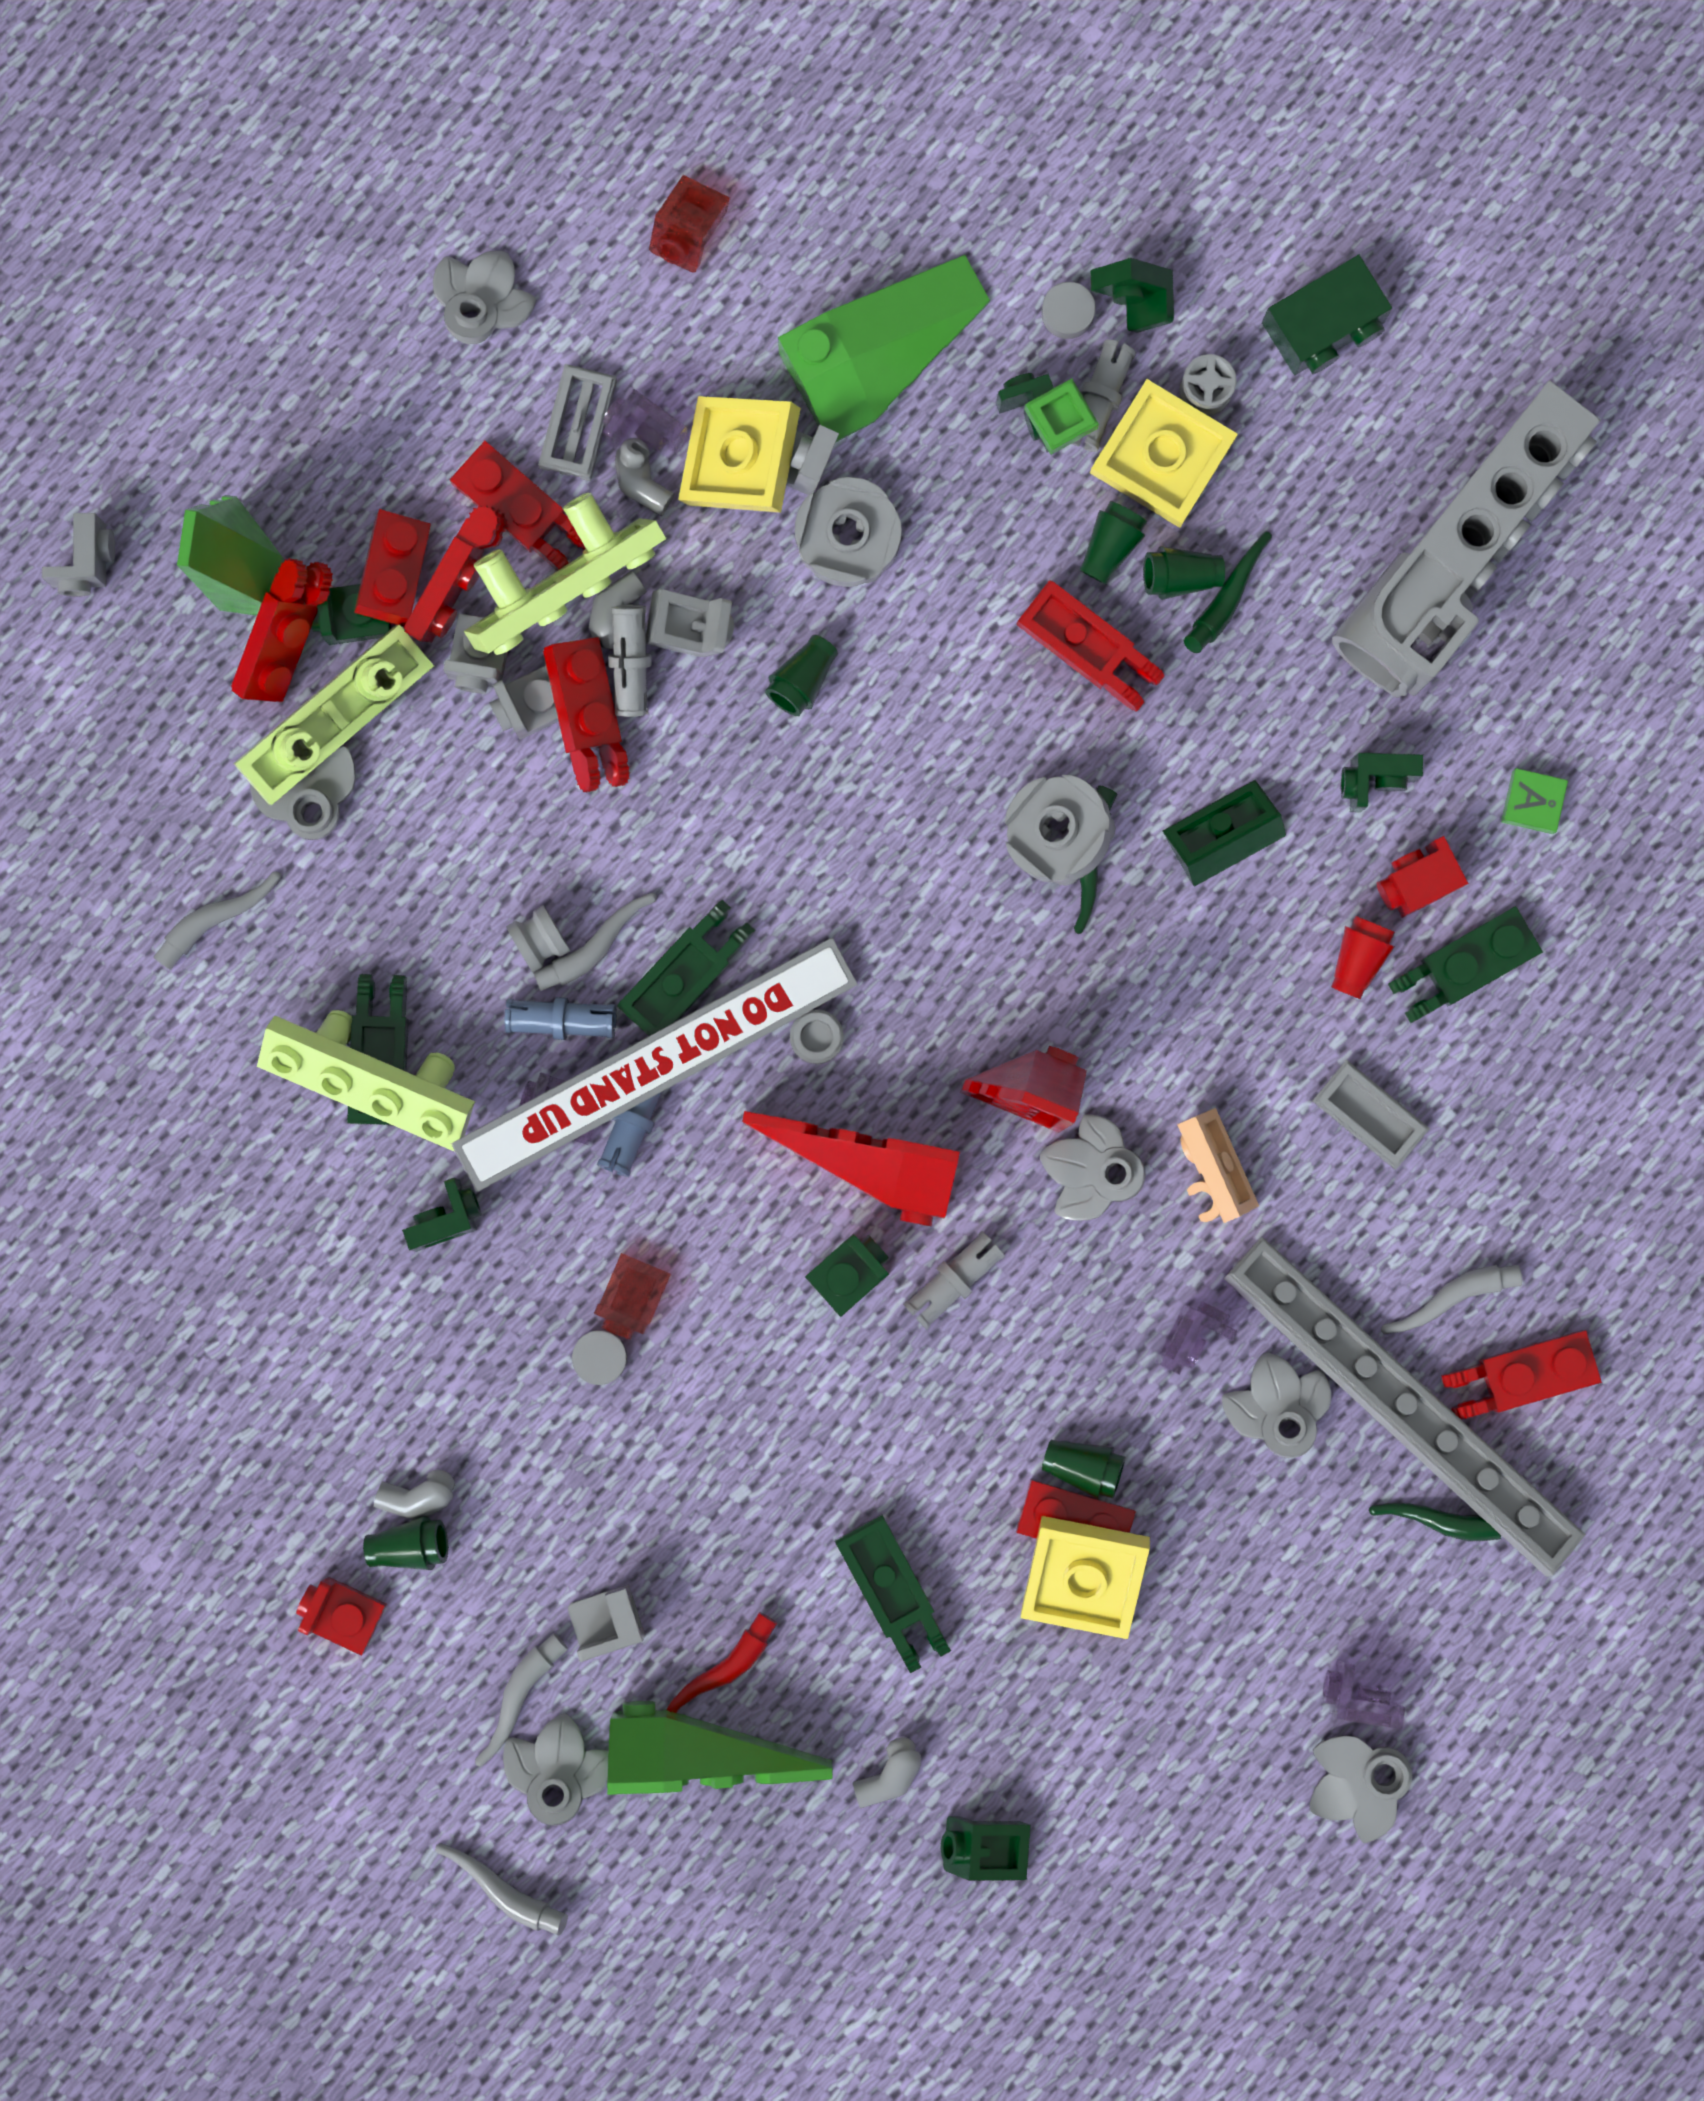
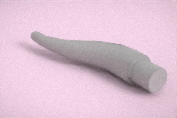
M277 871L272 872L259 887L242 896L206 904L185 916L164 937L165 943L153 958L171 970L183 954L187 955L196 941L208 929L242 914L262 900L279 882L281 874Z
M648 893L629 902L610 916L582 948L566 956L551 960L552 964L534 972L533 974L540 991L560 983L563 986L588 973L606 956L623 925L639 909L654 903L657 895L655 893Z
M1493 1265L1465 1272L1445 1284L1423 1308L1402 1321L1384 1324L1381 1327V1332L1383 1334H1392L1407 1331L1438 1318L1451 1307L1469 1297L1501 1292L1505 1288L1522 1286L1519 1265L1505 1267Z
M555 1633L539 1647L535 1646L514 1669L504 1689L497 1728L489 1745L476 1757L475 1764L481 1767L486 1764L502 1747L517 1722L529 1690L547 1671L554 1667L553 1663L568 1650L566 1644Z
M442 1843L436 1845L435 1851L452 1859L467 1871L484 1890L489 1899L508 1917L537 1931L543 1929L556 1935L563 1933L568 1920L567 1914L550 1908L549 1903L536 1900L519 1892L490 1868L460 1850Z

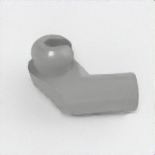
M629 438L622 443L621 448L617 450L615 455L619 488L626 496L656 514L663 516L675 494L651 479L648 457L650 452L647 444L638 438Z
M632 570L601 591L593 600L589 630L592 638L599 637L600 645L605 649H613V613H611V607L630 605L647 593L643 584Z
M433 1470L428 1473L427 1481L411 1490L382 1481L373 1507L412 1520L423 1516L429 1517L446 1508L452 1500V1490L455 1486L454 1478L444 1470Z
M900 1737L892 1740L886 1747L889 1759L882 1773L853 1782L860 1809L900 1797L907 1793L921 1767V1754L915 1751V1743L911 1739Z

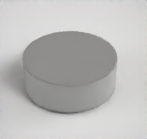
M1063 282L1057 284L1047 292L1041 310L1042 321L1047 330L1059 338H1077L1083 335L1093 322L1095 315L1094 298L1087 288L1078 283Z
M811 1010L798 1017L791 1027L790 1043L792 1049L800 1059L807 1063L823 1064L829 1062L837 1056L843 1045L844 1035L842 1026L837 1018L829 1012Z
M604 1330L589 1332L578 1340L573 1349L572 1363L574 1370L581 1379L590 1384H608L616 1380L626 1367V1347L622 1340L611 1332Z

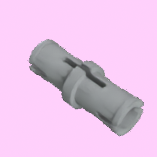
M1115 340L1104 341L1103 349L1092 378L1089 382H1084L1080 391L1099 423L1098 429L1088 434L1085 440L1084 449L1090 452H1097L1099 450V443L1112 410H1118L1122 395L1119 394L1130 364L1136 355V351L1133 348L1123 344L1117 362L1112 363L1119 342ZM1082 438L1072 443V445L1079 447Z
M617 605L611 607V613H613L614 654L608 655L609 667L614 668L615 715L624 717L644 716L649 714V708H647L646 668L652 666L651 654L646 653V606Z
M983 1231L949 1264L943 1261L936 1268L939 1273L909 1301L903 1303L914 1316L929 1301L932 1302L916 1318L926 1330L960 1296L966 1299L972 1293L970 1287L999 1260H1003L1006 1257L995 1244L983 1257L977 1259V1256L992 1243V1240Z

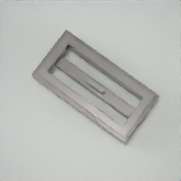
M568 364L564 365L538 464L539 469L560 472L562 475H573L591 482L617 384L616 376ZM577 379L583 381L562 460L554 458L573 381ZM594 384L601 385L602 389L582 464L574 463Z

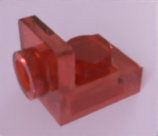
M682 175L655 215L649 245L650 252L671 264H675L692 273L696 272L701 264L704 246L727 213L730 197Z
M621 1253L603 1297L594 1311V1314L605 1318L601 1328L629 1340L632 1339L635 1331L647 1334L672 1274Z

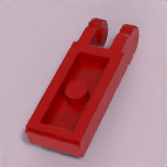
M485 440L449 479L451 484L477 507L478 505L482 507L487 505L488 508L493 507L495 510H501L500 512L505 514V519H508L506 521L508 527H506L505 531L530 553L534 550L555 570H560L569 562L563 553L543 540L554 526L559 528L576 547H581L583 550L586 549L568 516L565 515L566 513L563 508Z
M478 505V508H473L472 513L469 512L470 517L465 519L459 532L452 540L404 626L406 630L404 632L421 642L430 643L433 642L436 636L443 638L447 634L457 616V610L452 608L462 590L467 592L471 590L480 576L474 567V563L481 558L486 549L499 546L503 539L502 533L506 532L505 529L508 527L506 521L508 519H505V514L501 513V510H495L493 507L488 508L487 505H484V507Z
M291 558L281 562V566L278 567L279 572L274 577L270 591L265 593L231 685V691L240 698L271 702L284 701L317 614V605L327 601L330 593L329 588L330 586L332 587L333 573H331V568H328V564L310 562V565L306 566L303 564V561Z
M1051 580L1048 581L1017 621L1016 625L1100 690L1104 687L1112 696L1132 711H1138L1144 704V700L1134 688L1113 674L1119 665L1124 661L1131 669L1137 672L1140 678L1154 685H1158L1165 677L1159 667L1133 648L1135 644Z
M599 637L556 643L544 647L543 654L565 752L570 753L577 785H579L580 790L582 789L583 792L599 789L601 777L597 756L591 750L594 748H599L602 766L605 769L604 774L612 787L626 785L628 779H630L629 766L627 764L628 758L625 749L620 745L622 739L615 715Z
M1580 1330L1479 1360L1480 1364L1441 1375L1445 1388H1458L1468 1385L1472 1381L1485 1378L1489 1397L1463 1401L1451 1408V1411L1461 1420L1493 1410L1499 1413L1602 1383L1586 1330Z

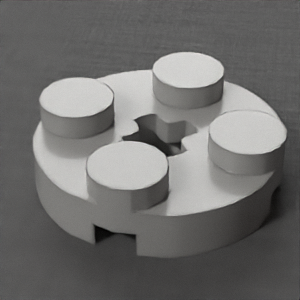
M840 477L829 481L828 485L820 487L815 493H810L804 499L796 516L795 542L802 563L816 577L832 585L854 587L876 581L892 565L900 548L901 521L894 505L879 486L861 478ZM846 519L855 520L856 530L864 533L861 540H853L850 545L840 544V536L833 534L834 527H843Z
M1062 775L1064 777H1053L1050 779L1042 777L1024 786L1010 803L1005 818V824L1008 826V842H1006V846L1013 861L1032 877L1043 882H1053L1058 885L1067 886L1073 884L1078 878L1089 874L1099 865L1108 851L1110 841L1115 835L1116 826L1105 799L1086 781L1073 775ZM1068 817L1070 823L1067 827L1069 830L1067 836L1063 839L1057 838L1054 842L1048 841L1052 833L1050 828L1047 827L1049 822L1053 818L1062 822Z

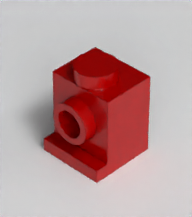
M1444 836L1434 840L1425 847L1429 854L1424 857L1419 848L1393 861L1391 864L1395 872L1376 883L1379 894L1390 911L1397 908L1403 918L1469 884Z

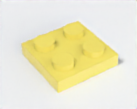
M1146 379L1092 466L1090 474L1181 528L1238 434Z
M698 396L678 500L688 506L781 513L801 408L789 401Z
M1042 1516L1023 1598L1021 1618L1128 1639L1150 1550V1537Z

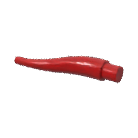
M759 1612L750 1628L744 1630L739 1642L729 1656L688 1683L671 1701L666 1710L677 1713L682 1706L698 1695L730 1684L749 1670L768 1646L767 1640L778 1623L769 1616Z

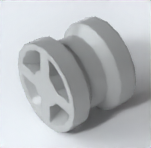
M1214 354L1201 355L1192 360L1187 366L1180 384V399L1208 416H1214L1223 411L1229 404L1237 383L1236 373L1231 363L1223 357ZM1197 385L1200 386V388L1204 391V397H1203V393L1200 392L1199 388L1194 387V386H1197Z
M544 905L535 909L532 918L523 923L514 921L506 926L518 950L533 973L543 968L544 961L553 955L562 957L570 952L567 943Z

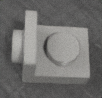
M819 425L814 437L796 431L786 486L807 495L814 492L839 433Z
M458 613L450 660H445L443 671L449 679L456 680L455 688L467 692L485 694L487 686H492L501 680L503 681L508 651L496 655L494 651L485 653L475 650L464 630L482 620L483 617Z
M546 665L504 685L502 680L492 685L498 699L489 703L503 732L513 727L518 738L522 740L559 722Z

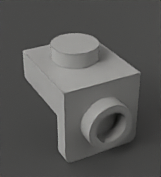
M73 513V566L42 567V579L52 588H58V594L64 596H88L91 594L92 587H106V562H113L115 558V538L112 529H106V524L96 513Z
M663 589L653 591L646 631V644L698 657H708L723 653L732 638L734 630V619L730 616L732 601L723 598L707 601Z

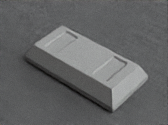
M1345 1060L1312 1100V1102L1394 1170L1400 1166L1430 1129L1348 1060Z

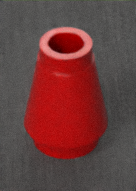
M1355 916L1351 927L1345 926L1334 974L1335 978L1331 987L1361 999L1364 991L1367 990L1395 948V946L1391 945L1395 932Z

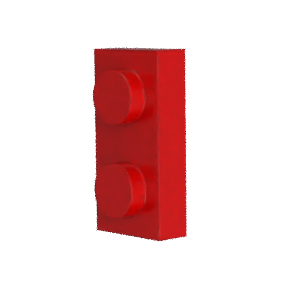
M382 509L378 510L354 613L405 626L413 610L431 523Z
M1030 1479L1016 1533L1037 1539L1042 1516L1130 1533L1136 1511Z

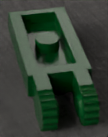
M723 900L718 902L693 929L689 927L618 1003L617 1007L648 1036L680 1020L730 966L728 961L733 958L755 933L756 930L748 923L739 926L718 952L704 940L715 927L723 923L731 910V907Z
M1515 906L1420 960L1422 963L1420 966L1388 983V986L1393 994L1397 992L1403 993L1415 986L1418 980L1427 975L1430 976L1439 993L1428 1000L1423 999L1410 1006L1409 1011L1405 1012V1015L1410 1023H1413L1444 1004L1448 1007L1538 956L1543 951Z
M360 974L357 987L356 1015H352L350 1048L406 1072L409 1019L405 1017L406 975H394L390 983V1017L372 1016L373 999L375 998L376 989L372 974ZM348 1106V1124L394 1126Z
M883 1514L835 1539L841 1555L885 1637H891L910 1673L921 1668L920 1658L914 1646L909 1644L902 1631L918 1621L922 1622L927 1632L929 1643L933 1650L938 1652L940 1657L951 1652L932 1615L934 1609Z

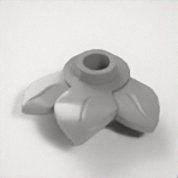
M485 252L473 259L469 267L449 256L444 257L438 263L433 277V292L436 299L445 307L444 322L447 330L458 341L465 344L481 343L495 329L515 328L525 322L532 313L536 298L525 291L513 289L515 267L507 252ZM469 311L480 313L474 318H467L462 315Z
M339 747L273 805H269L250 784L255 805L268 818L287 821L290 829L298 836L308 840L322 839L336 828L340 817L339 804L354 789L356 780L354 760L347 747ZM312 804L320 805L322 808L321 818L317 822L308 823L304 817L306 808Z
M1083 1115L1079 1127V1139L1056 1141L1046 1147L1040 1154V1160L1046 1172L1057 1183L1065 1186L1057 1201L1055 1213L1069 1220L1082 1221L1100 1217L1113 1201L1122 1202L1135 1197L1141 1191L1146 1178L1142 1160L1136 1153L1125 1148L1120 1129L1109 1119L1096 1115ZM1116 1164L1123 1165L1126 1170V1177L1120 1184H1113L1108 1176L1110 1168Z
M1268 1352L1263 1353L1253 1368L1250 1382L1251 1391H1234L1223 1394L1222 1404L1224 1412L1233 1428L1240 1435L1252 1439H1263L1268 1449L1280 1457H1300L1307 1453L1314 1445L1317 1435L1316 1422L1329 1410L1331 1403L1330 1384L1325 1373L1321 1370L1310 1372L1299 1378L1294 1368L1286 1360ZM1285 1421H1293L1299 1426L1300 1432L1294 1438H1285L1279 1432L1280 1425Z
M563 1713L545 1725L538 1735L535 1744L520 1738H508L503 1752L504 1771L512 1787L527 1795V1804L532 1815L541 1823L557 1826L573 1819L581 1807L582 1800L601 1792L605 1787L608 1777L609 1751H585L580 1729L568 1714ZM551 1787H559L564 1792L563 1801L555 1807L546 1805L544 1801V1795Z
M1342 1735L1321 1741L1313 1748V1753L1317 1761L1328 1773L1321 1778L1312 1793L1309 1805L1310 1811L1314 1815L1329 1820L1353 1818L1356 1833L1363 1843H1368L1382 1837L1393 1827L1396 1821L1397 1800L1402 1798L1411 1786L1412 1769L1409 1761L1394 1748L1376 1747L1371 1749L1365 1742L1355 1736ZM1383 1764L1390 1765L1393 1768L1392 1779L1385 1784L1377 1783L1374 1778L1376 1768Z

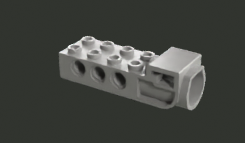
M1549 380L1411 554L1403 552L1395 557L1332 636V644L1344 660L1362 676L1392 696L1399 698L1400 696H1406L1408 693L1416 696L1439 673L1478 624L1479 619L1472 613L1473 605L1470 599L1479 591L1497 568L1489 560L1493 558L1499 563L1530 527V524L1523 517L1532 522L1539 512L1551 501L1564 484L1556 476L1564 481L1574 468L1582 462L1597 443L1590 436V433L1601 420ZM1464 538L1468 539L1473 546L1468 544ZM1437 636L1445 641L1430 662L1410 647L1417 637L1427 645H1430Z

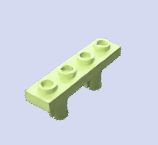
M585 493L571 500L563 507L564 512L586 548L583 551V555L535 586L524 589L504 552L500 549L479 559L474 563V567L497 606L494 612L464 630L473 648L485 653L494 651L496 655L505 653L517 646L523 640L521 632L538 622L540 626H545L562 617L568 611L565 604L580 594L587 598L604 590L612 582L609 576L625 565L627 569H633L650 560L655 555L653 547L666 540L657 521L639 518L619 532H613L593 495Z
M400 624L395 625L233 763L269 805H273L434 667L410 636L404 632L405 630Z
M332 1010L316 1033L278 1016H274L265 1030L257 1067L452 1151L454 1149L450 1143L465 1136L475 1101L445 1089L455 1071L454 1062L446 1055L437 1052L430 1053L417 1074L412 1075L347 1047L346 1045L351 1039L352 1016L344 1011Z

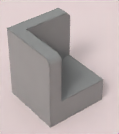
M629 1584L573 1602L568 1606V1612L580 1646L577 1650L580 1662L643 1642L645 1638Z

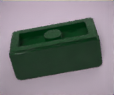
M1256 780L1163 830L1164 836L1194 887L1286 836L1282 815Z

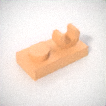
M1211 1109L1177 1124L1182 1134L1180 1140L1185 1156L1190 1162L1195 1164L1199 1174L1202 1173L1204 1179L1192 1184L1187 1189V1192L1191 1196L1204 1191L1213 1200L1212 1208L1199 1215L1200 1221L1209 1222L1221 1216L1223 1222L1226 1223L1259 1207L1217 1109Z

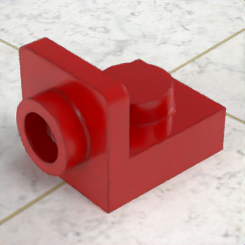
M327 1577L320 1582L318 1587L310 1584L306 1589L296 1611L297 1615L303 1617L298 1632L307 1636L314 1633L362 1656L369 1645L387 1604L340 1581Z

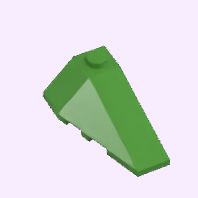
M963 255L829 310L779 336V356L817 426L821 425L839 433L836 440L838 442L874 423L903 390L922 374L927 365L990 303V299L966 255Z
M224 495L221 500H211L210 505L199 504L186 509L177 566L220 611L257 616L265 593L270 591L274 577L279 572L278 567L281 566V562H284L285 559L237 496Z
M654 1701L623 1703V1711L613 1712L610 1718L607 1795L682 1792V1786L688 1785L691 1779H700L701 1785L711 1786L714 1789L732 1788L733 1785L744 1783V1775H755V1782L760 1784L830 1780L833 1778L832 1760L679 1713L656 1710Z

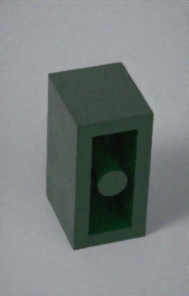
M1360 254L1270 306L1266 311L1262 324L1294 376L1309 368L1312 374H1316L1333 364L1340 357L1337 353L1339 349L1353 341L1359 348L1381 335L1385 331L1382 324L1385 323L1393 308Z

